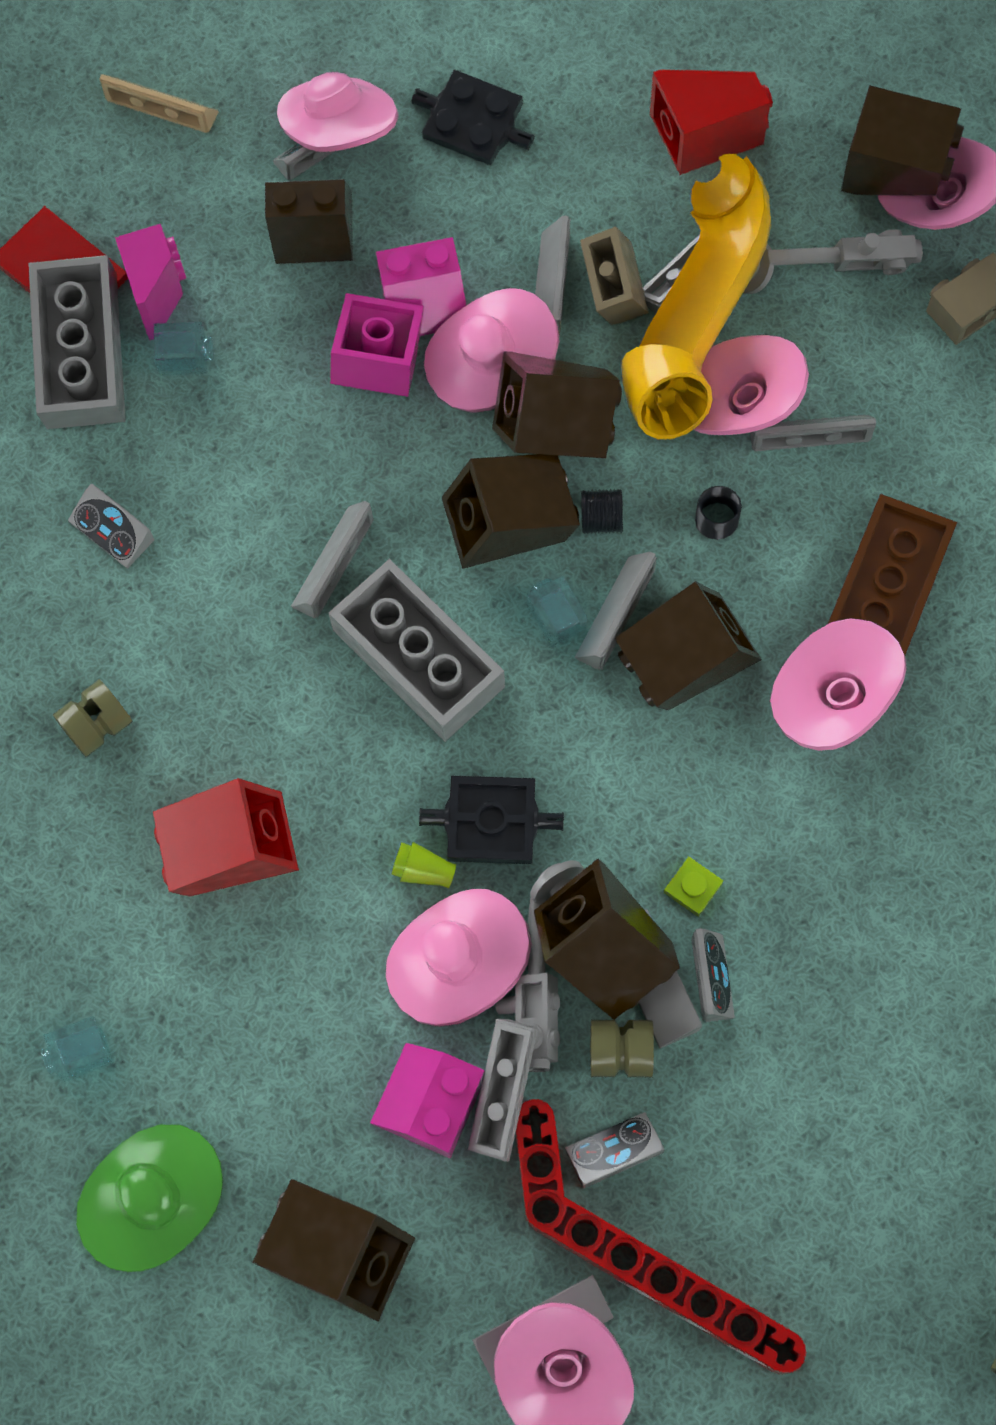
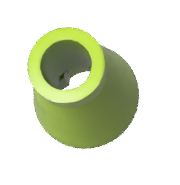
M401 842L391 875L400 877V882L450 888L457 864L448 862L415 842H412L411 845Z

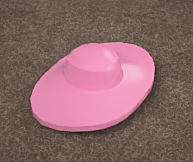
M339 72L324 73L314 77L309 82L292 88L282 96L277 108L279 123L286 135L301 146L317 152L339 151L373 142L390 132L396 126L399 116L394 100L385 91L367 81L350 78L348 75Z
M961 137L958 149H949L947 157L954 158L955 160L948 182L940 180L936 196L878 195V200L889 215L915 227L938 230L954 228L968 223L987 212L996 203V152L980 142Z
M508 288L486 294L453 314L438 328L430 339L425 351L424 360L427 381L436 395L453 408L471 413L493 410L496 406L504 351L555 360L560 342L557 322L546 303L531 292L523 289Z
M769 335L738 337L711 347L703 362L701 372L711 387L713 401L708 415L693 430L708 435L744 434L765 429L786 419L800 405L806 393L809 372L803 353L793 342L782 337Z
M852 618L831 622L813 632L789 656L774 681L770 702L773 717L783 733L800 746L817 751L838 749L865 734L887 711L904 682L907 669L906 658L899 642L888 630L871 621Z
M470 889L453 894L439 901L413 920L391 947L386 962V980L389 992L402 1011L423 1024L442 1027L460 1024L476 1017L501 1000L517 984L526 969L532 946L528 924L517 906L502 894L488 889Z
M551 1302L536 1306L516 1318L500 1338L494 1356L495 1384L500 1399L515 1425H623L631 1411L634 1400V1382L631 1369L613 1335L589 1312L567 1303Z

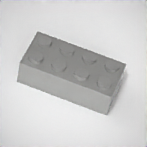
M108 255L28 263L36 414L46 429L126 422L117 274Z
M390 559L328 613L333 631L444 742L505 688L504 670Z

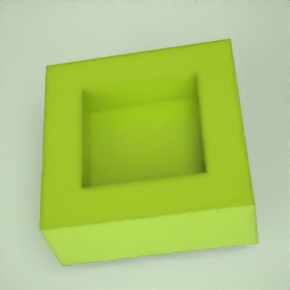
M688 856L664 889V894L699 917L722 886L724 880Z

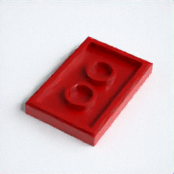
M44 206L0 248V269L30 293L28 263L105 256V254ZM110 259L117 274V288H119L128 280V276L124 269Z

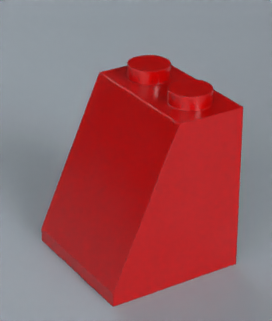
M662 69L653 72L650 116L680 175L720 161L718 157L725 154H739L764 144L766 129H769V110L773 106V100L767 85H761L755 72Z
M237 778L153 811L155 821L154 836L160 846L163 861L162 876L171 893L190 897L299 871L281 791Z

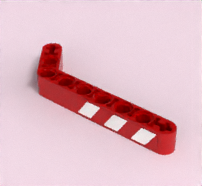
M531 1099L521 1105L516 1136L526 1219L530 1227L767 1370L777 1374H788L801 1367L806 1358V1346L802 1338L795 1332L564 1196L553 1110L548 1103L540 1099ZM530 1112H538L540 1119H547L548 1122L542 1123L540 1127L541 1141L543 1143L551 1140L552 1145L535 1144L524 1148V1143L533 1144L531 1126L523 1125L522 1123L529 1120ZM535 1156H545L552 1162L553 1169L548 1176L537 1178L528 1171V1163ZM542 1200L552 1201L559 1210L557 1218L550 1223L537 1221L532 1213L534 1206ZM580 1223L591 1224L597 1231V1240L590 1246H579L572 1238L573 1228ZM619 1246L630 1247L636 1255V1264L629 1270L618 1269L611 1261V1252ZM658 1269L670 1271L675 1277V1289L668 1294H661L653 1289L651 1275L654 1271ZM704 1292L713 1298L715 1310L712 1316L702 1318L693 1312L691 1299L694 1294ZM745 1316L752 1320L755 1326V1333L750 1341L743 1342L733 1336L731 1323L735 1317ZM766 1327L773 1332L768 1336L767 1340L776 1345H781L785 1341L791 1343L789 1351L795 1356L794 1361L786 1360L779 1364L776 1362L778 1353L767 1345L762 1347L761 1354L754 1350V1347L763 1339Z

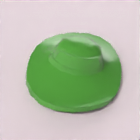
M157 1125L137 1132L118 1145L88 1178L77 1203L76 1225L82 1244L94 1259L110 1269L125 1272L145 1271L169 1261L189 1245L212 1218L222 1195V1168L214 1147L200 1133L182 1125Z

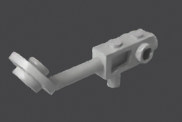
M897 229L883 231L878 235L876 233H868L865 237L841 238L834 247L772 250L767 243L760 263L743 293L755 294L761 291L770 281L774 266L834 263L835 271L883 269V274L885 275L900 274L907 270L906 267H909L912 263H920L923 254L922 243L919 239H915V235H902V231Z
M575 860L550 866L541 873L533 885L528 912V928L532 943L528 961V975H522L517 982L516 996L503 997L495 1004L499 1015L515 1013V1021L538 1029L529 1072L549 1071L550 1063L558 1062V1046L560 1044V1033L558 1031V1009L560 1007L558 978L545 973V961L534 910L584 870L581 863Z

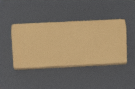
M103 74L99 78L107 101L205 133L210 131L218 114L216 109L123 79Z

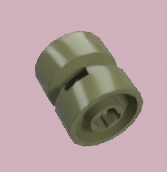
M100 679L81 693V701L79 703L70 701L53 714L55 720L85 757H88L104 744V736L106 734L115 736L133 722L120 702ZM99 713L97 719H95L94 721L90 718L91 716Z
M591 1019V1077H615L619 1070H624L628 1077H653L654 1036L652 1020H628L624 1027H619L616 1020Z

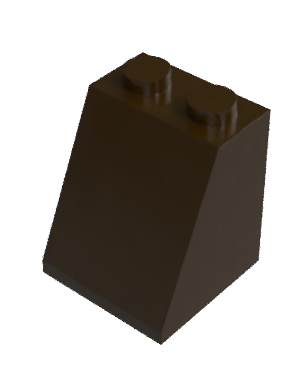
M869 85L849 149L841 191L854 195L936 196L940 180L948 182L955 160L954 158L947 157L949 149H958L964 130L963 125L957 124L961 108Z
M345 179L265 182V219L276 264L353 261L352 192Z
M504 351L492 429L514 453L606 458L608 446L613 444L615 437L613 416L615 407L619 406L622 397L620 380L604 368Z
M533 454L471 458L441 497L462 569L565 542L580 525L579 512L576 505L573 504L568 488L567 474L561 466L558 455Z
M696 581L615 638L621 648V651L618 652L621 662L631 673L635 671L642 682V685L639 686V691L650 706L654 707L656 705V707L668 711L762 660L721 594Z
M596 859L534 910L544 961L613 1020L626 1010L634 1008L645 995L659 984L667 982L680 969L673 942L600 859Z
M291 1179L286 1191L281 1194L277 1202V1210L267 1232L259 1240L257 1253L252 1263L378 1322L416 1238L377 1214Z

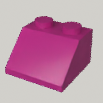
M161 223L115 237L149 341L159 336L183 295L179 281L187 279L174 237L165 238Z
M453 237L376 252L384 299L424 306L420 336L436 333L438 328L447 319L466 306L461 271Z
M346 293L331 350L330 384L408 397L416 365L424 306Z
M406 1043L370 1124L451 1159L481 1090L485 1070L444 1052Z

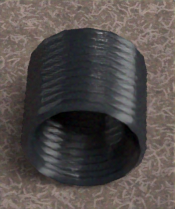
M720 485L703 491L698 498L695 515L696 527L702 535L718 540L724 539L735 532L738 528L742 509L741 500L737 493L729 487ZM721 503L733 511L734 517L723 523L712 522L705 517L702 510L709 504Z
M583 490L581 492L582 532L584 534H592L593 532L595 534L600 532L602 534L604 532H612L613 534L615 532H623L622 490Z

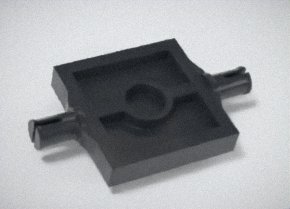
M453 70L445 88L437 96L422 91L419 88L413 93L411 103L431 111L430 117L422 131L423 139L487 165H492L498 152L508 142L529 150L534 141V134L515 128V120L523 106V96L458 70Z
M451 776L450 797L445 805V809L420 808L419 826L445 827L448 837V862L532 864L533 842L538 829L563 831L564 813L538 812V806L535 801V778Z

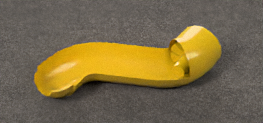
M736 154L720 156L718 158L721 161V170L717 177L708 182L695 181L691 192V203L694 209L691 215L700 228L698 242L648 326L640 346L627 352L622 359V380L629 410L643 432L656 439H674L686 435L699 426L708 415L713 397L711 387L701 372L703 362L754 275L767 246L771 229L769 194L762 177L747 156L744 159Z

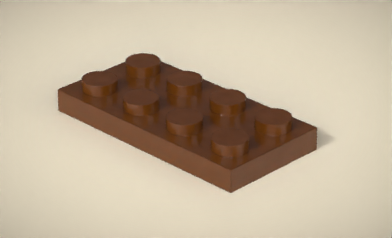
M880 493L828 624L850 618L871 621L888 630L899 642L904 655H906L957 522Z

